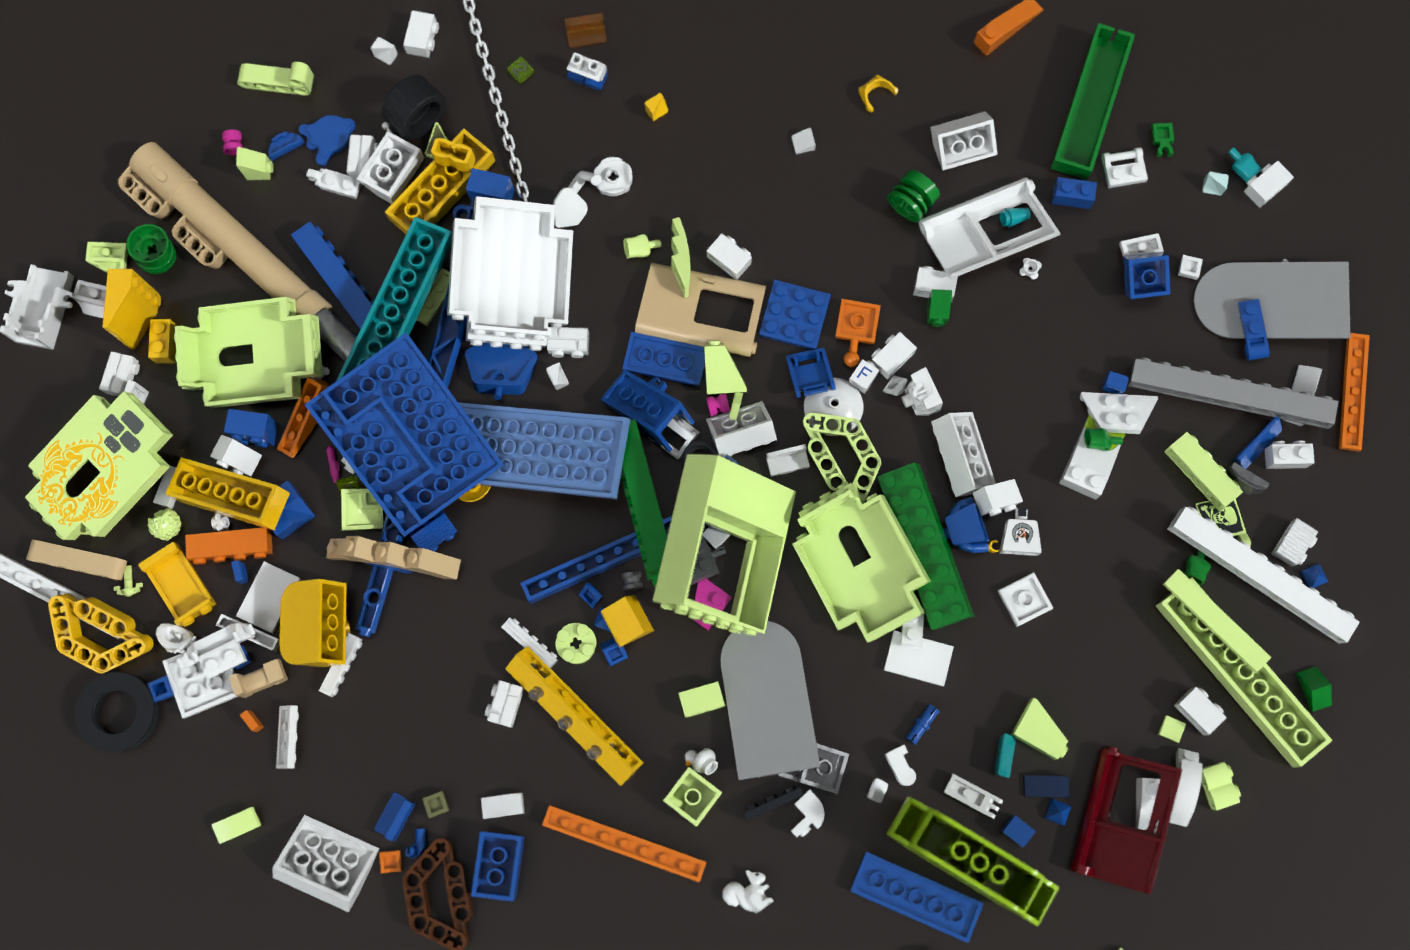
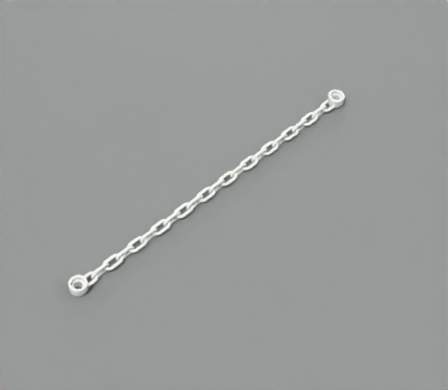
M463 0L465 10L471 14L472 19L469 22L471 31L474 35H477L476 49L480 58H483L485 63L482 68L484 77L491 84V89L489 90L492 103L496 104L498 108L496 119L498 125L504 129V147L507 151H510L512 157L509 161L512 173L517 175L518 178L516 189L519 197L524 199V202H527L528 188L526 183L521 181L520 178L522 168L519 159L514 157L515 143L513 137L507 133V115L500 108L499 104L502 98L499 89L494 87L493 84L495 74L492 65L487 63L488 49L486 43L481 41L479 35L482 32L479 20L474 18L473 14L475 4L471 0L472 7L469 6L468 9L466 0ZM472 22H473V24H476V22H477L479 31H478V29H476V30L474 31ZM482 44H483L484 49H485V53L482 52V55H481L479 46L482 47ZM490 67L492 77L491 75L487 77L485 68L489 70ZM492 91L493 93L497 91L499 101L497 98L494 101ZM503 114L506 123L502 122L501 124L499 115L502 116ZM510 137L512 147L509 145L508 148L505 138L509 140ZM512 161L513 163L517 161L519 171L518 169L514 171ZM519 185L520 187L524 185L526 195L525 193L521 195Z

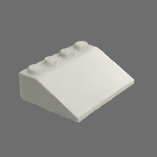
M304 815L273 866V878L349 912L361 891L379 852V848Z

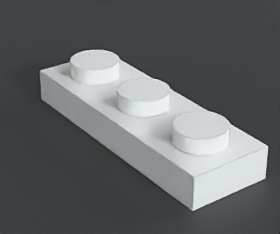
M288 705L279 707L276 769H290L295 766L296 728L299 717L298 706Z

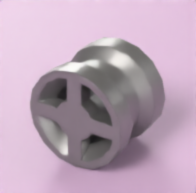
M640 571L621 574L624 580L623 591H634L643 588V584L640 582L642 576Z

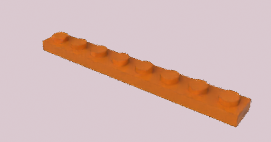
M551 805L548 807L542 826L697 882H700L706 865V861Z

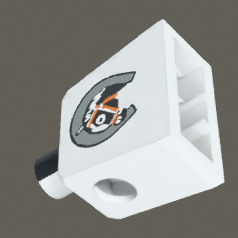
M1015 509V519H1008L1005 522L999 554L1030 556L1041 554L1038 523L1035 520H1027L1028 509Z

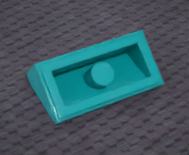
M1009 734L1000 735L994 771L995 776L1010 777L1016 742L1014 736Z

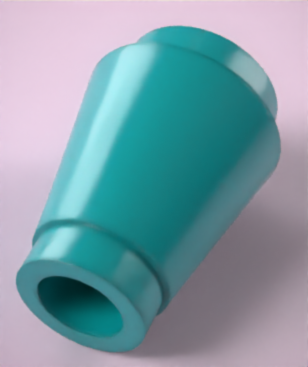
M1005 208L1004 211L1000 212L1001 224L1007 227H1012L1031 217L1028 208Z

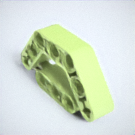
M819 413L807 414L804 417L803 426L811 438L808 444V451L830 490L837 491V488L832 487L831 479L839 477L842 480V484L846 480L820 433L845 436L861 463L853 484L859 490H865L864 495L860 492L865 502L881 466V459L861 423L855 418ZM814 417L816 422H821V418H825L823 430L819 429L820 425L818 424L811 428L810 424L806 423V421ZM835 420L838 424L837 429L829 430L826 426L827 421ZM853 422L857 425L858 429L855 433L847 431L846 426L848 423ZM858 440L866 441V450L860 451L857 449L856 443ZM820 442L823 447L822 451L819 453L813 452L811 449L812 443ZM869 457L877 460L875 468L867 467L866 460ZM824 459L832 462L830 470L821 468V462ZM862 475L869 479V484L866 487H861L858 484V478Z

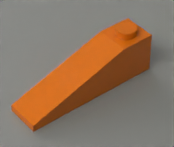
M1035 0L1022 1L979 30L974 44L987 56L1043 11L1042 7Z
M307 378L301 391L302 398L298 399L277 449L291 458L295 457L318 423L304 404L319 395L331 384L322 379Z

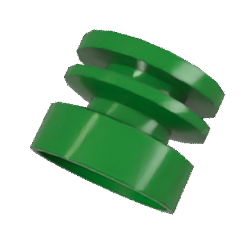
M909 170L900 180V185H896L893 191L888 194L887 199L901 216L912 222H919L922 216L927 213V207H932L939 198L940 192L936 185L924 174L916 170Z
M144 224L136 227L127 238V250L144 272L161 274L173 266L177 252L174 244L161 227L153 224Z

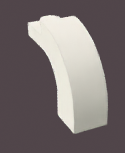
M1178 748L1176 752V768L1183 769L1170 823L1187 827L1199 796L1202 763H1199V753Z

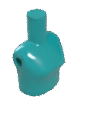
M1234 147L1228 151L1235 160L1232 165L1233 170L1246 183L1262 170L1250 153L1241 155Z

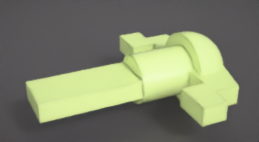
M128 565L125 568L124 589H121V586L114 587L117 595L130 597L140 592V588L143 587L141 582L136 583V587L133 588L132 565Z

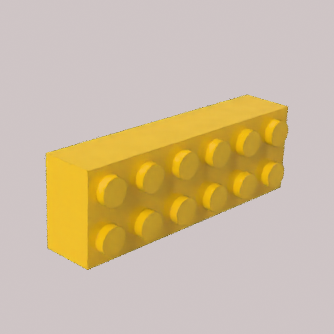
M465 129L451 141L453 144H463L473 150L476 158L473 166L475 169L487 171L495 162L493 152ZM433 160L385 211V214L405 234H407L414 217L436 225L467 192L466 187L471 172H462L453 166H442Z
M181 457L165 495L191 506L274 531L290 493L268 482Z

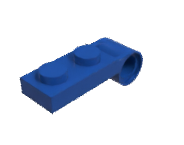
M1259 299L1239 302L1238 309L1245 338L1247 360L1268 358L1270 354Z

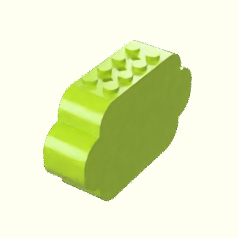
M911 797L906 798L886 835L919 857L1035 926H1039L1059 890L1058 886L1047 880L1033 868L944 814L927 807Z

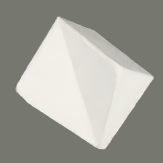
M380 37L376 39L371 47L374 57L389 65L392 64L398 55L395 46Z
M560 362L546 369L555 390H559L569 384Z

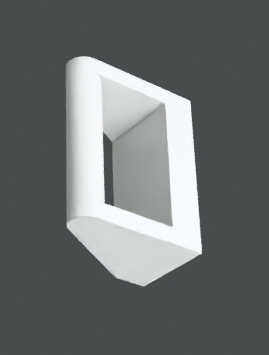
M676 414L667 426L686 439L679 451L670 445L672 451L667 452L679 460L685 448L694 442L700 432Z

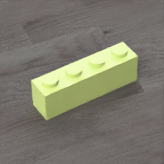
M1188 432L1164 451L1219 512L1243 493L1240 485L1235 480H1231L1226 474V470L1221 465H1218L1212 459V455L1199 445L1196 437Z

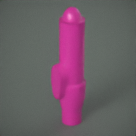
M328 446L326 451L333 483L337 484L340 483V465L336 460L334 448Z

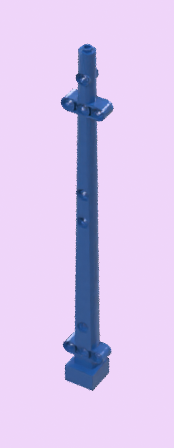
M472 168L466 187L471 204L470 206L458 205L453 210L454 219L466 213L468 215L465 219L473 220L474 200L476 197L512 200L515 189L510 177ZM449 285L428 359L429 364L447 388L449 387L467 326V317H464V320H453L452 316H447ZM386 514L379 542H392L402 545L403 535ZM365 563L371 565L372 569L355 628L359 630V635L370 637L371 634H375L393 572L410 574L413 571ZM374 593H378V601L371 603V596Z

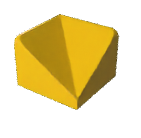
M661 93L645 102V110L653 121L668 113V107Z

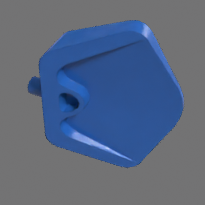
M482 343V346L471 347L465 352L475 390L481 394H494V399L500 400L502 394H523L538 363L537 353L529 350L526 346H522V349H511L510 345L502 344V347L498 348L490 347V343Z

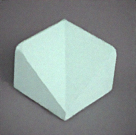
M1209 172L1204 178L1202 191L1221 196L1227 189L1229 175Z

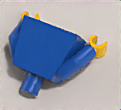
M974 496L973 498L969 497L958 501L949 511V516L945 518L947 527L943 528L946 539H951L952 544L958 546L963 551L971 553L998 552L1000 549L994 550L992 543L999 542L997 540L988 542L989 538Z

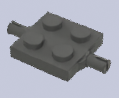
M704 536L701 537L690 585L719 574L715 558L726 554L724 546L712 550L707 545Z

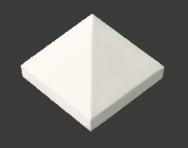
M894 375L883 389V392L895 396L903 394L908 380Z

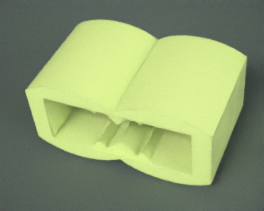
M1219 762L1202 768L1201 784L1212 810H1220L1240 803V790L1237 785L1233 784L1231 778L1233 777L1232 769L1225 762Z

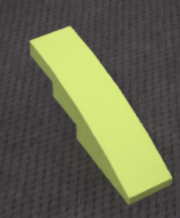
M680 217L672 219V231L675 237H672L671 244L674 253L671 256V267L684 297L687 298L689 297L691 270L690 254L686 234Z

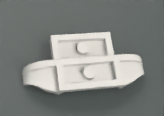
M230 624L200 640L194 641L187 648L185 654L177 660L180 669L201 663L207 679H211L247 661L240 643L253 637L256 634L252 624Z

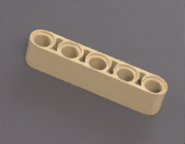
M38 540L31 541L26 560L120 581H122L127 561L120 558Z

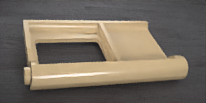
M652 262L636 321L635 333L704 347V344H708L710 340H720V343L725 344L729 353L751 357V354L756 353L757 343L754 342L766 286L690 270L689 297L685 298L672 267ZM702 290H709L752 299L754 305L748 331L743 333L696 323L694 317L700 292Z

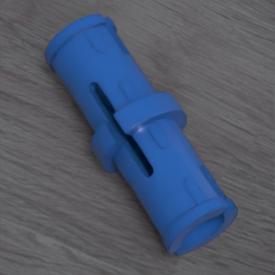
M929 704L921 717L915 720L916 724L905 738L911 740L910 742L916 745L924 732L930 729L929 725L940 711Z

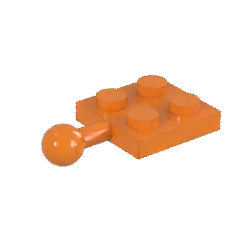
M847 299L841 300L835 338L851 341L849 352L844 356V363L847 366L854 367L859 363V355L857 354L858 342L874 345L881 305Z

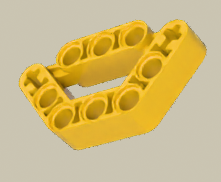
M63 593L49 600L48 607L57 650L97 673L110 671L149 652L153 648V639L149 635L141 634L135 630L136 624L133 618L94 597L77 600L72 594ZM85 603L88 605L89 611H86ZM103 613L107 616L106 621L103 619ZM79 618L115 637L126 640V642L110 650L82 636ZM64 619L67 621L68 627L65 626ZM121 622H122V623L124 624V626H125V630H124V631H123V630L121 629V627H120V623H121ZM68 640L71 641L72 647L68 645ZM141 643L142 646L138 649H135L134 646ZM86 649H87V650L89 651V653H90V656H89V657L86 655V652H85ZM121 650L125 652V658L122 657ZM103 659H106L107 666L104 665Z

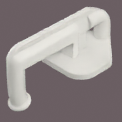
M580 171L568 187L560 190L553 201V205H555L554 227L574 226L582 221L587 213V204L577 193L586 180L591 181L593 185H599L602 180L600 175Z

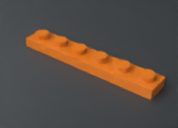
M1350 333V339H1346L1339 449L1357 452L1362 450L1370 335Z

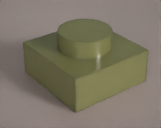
M443 791L422 798L429 818L450 811Z

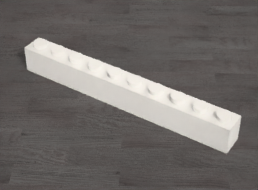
M1184 507L1178 511L1168 527L1169 531L1337 643H1347L1360 623L1351 612L1341 610L1334 601L1323 598L1319 595V591L1302 584L1301 579L1293 575L1290 576L1283 567L1272 564L1265 555L1251 550L1247 543L1234 539L1232 533L1219 529L1214 521L1208 518L1204 519L1198 515L1199 512L1196 509Z

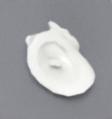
M164 623L156 629L158 641L170 653L177 654L179 652L184 654L185 649L196 641V636L191 631L174 624Z

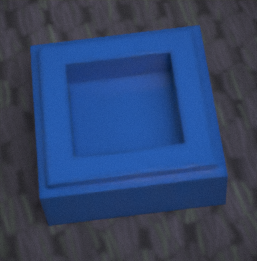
M239 560L231 562L235 581L240 584L248 583L245 564Z

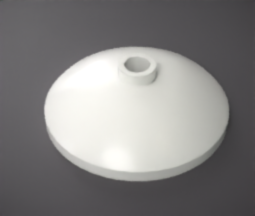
M833 378L836 390H831L830 386H827V392L805 397V416L809 413H819L861 420L863 414L861 394L853 384L844 379ZM837 401L838 405L832 406L831 402ZM814 417L807 420L812 427L818 424L820 425L819 429L823 430L825 418H821V422H816ZM829 420L826 426L832 431L837 429L838 424L835 420ZM850 422L847 424L846 429L850 432L857 425ZM824 434V435H828V436H838V435Z

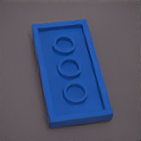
M631 332L622 370L700 387L705 366V350L702 346Z

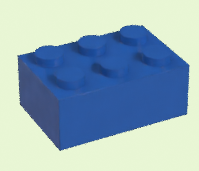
M480 831L471 896L506 901L516 900L525 836Z

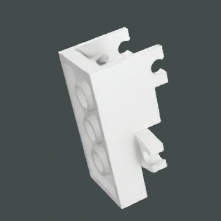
M30 265L26 281H8L7 285L10 287L14 286V289L11 292L5 290L4 294L13 298L9 314H4L3 320L6 321L5 326L1 325L0 332L16 343L54 350L65 308H72L73 306L67 300L69 297L75 299V294L70 292L74 276L68 271L63 273Z

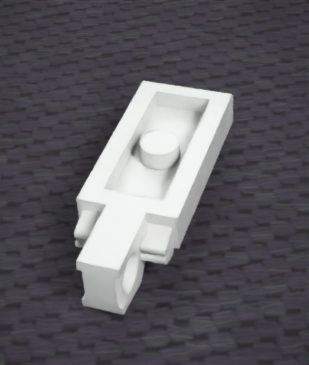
M320 168V171L308 169L306 175L309 180L315 181V185L320 187V189L357 199L362 185L355 177Z

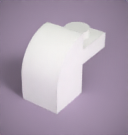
M808 790L794 803L805 816L791 830L795 837L800 835L803 838L811 830L809 827L811 823L816 829H819L824 820V808L821 801L811 790Z

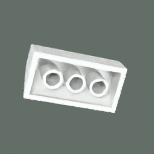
M973 412L949 413L931 421L955 497L968 496L985 486L996 484Z

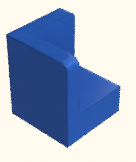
M1012 815L1000 830L1004 836L1012 839L1020 847H1025L1036 832L1016 815Z

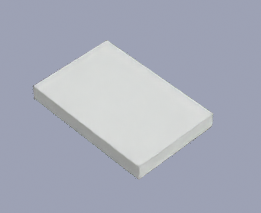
M263 562L236 617L274 634L280 622L282 594L288 585L301 581V578Z
M893 631L884 671L944 687L954 646L922 638L921 649L900 647L901 632Z

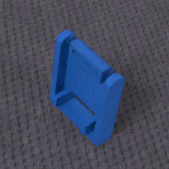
M824 347L786 356V363L796 398L801 397L800 392H803L804 397L827 392V386H830L831 390H836ZM816 358V363L798 366L800 361Z

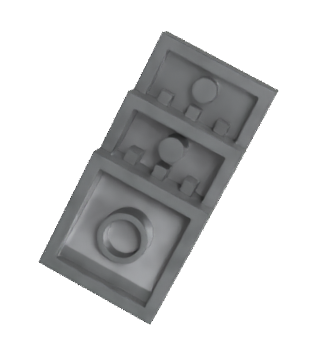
M816 743L820 767L775 774L838 794L849 754Z

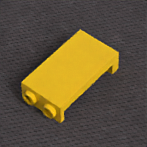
M172 542L138 564L141 570L147 573L175 618L174 622L176 625L181 627L189 626L195 621L194 618L200 614L205 615L209 613L212 607L216 605V602L194 567L186 559V555L179 544Z

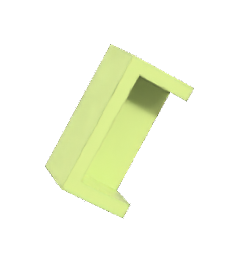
M718 682L679 693L685 718L725 707Z

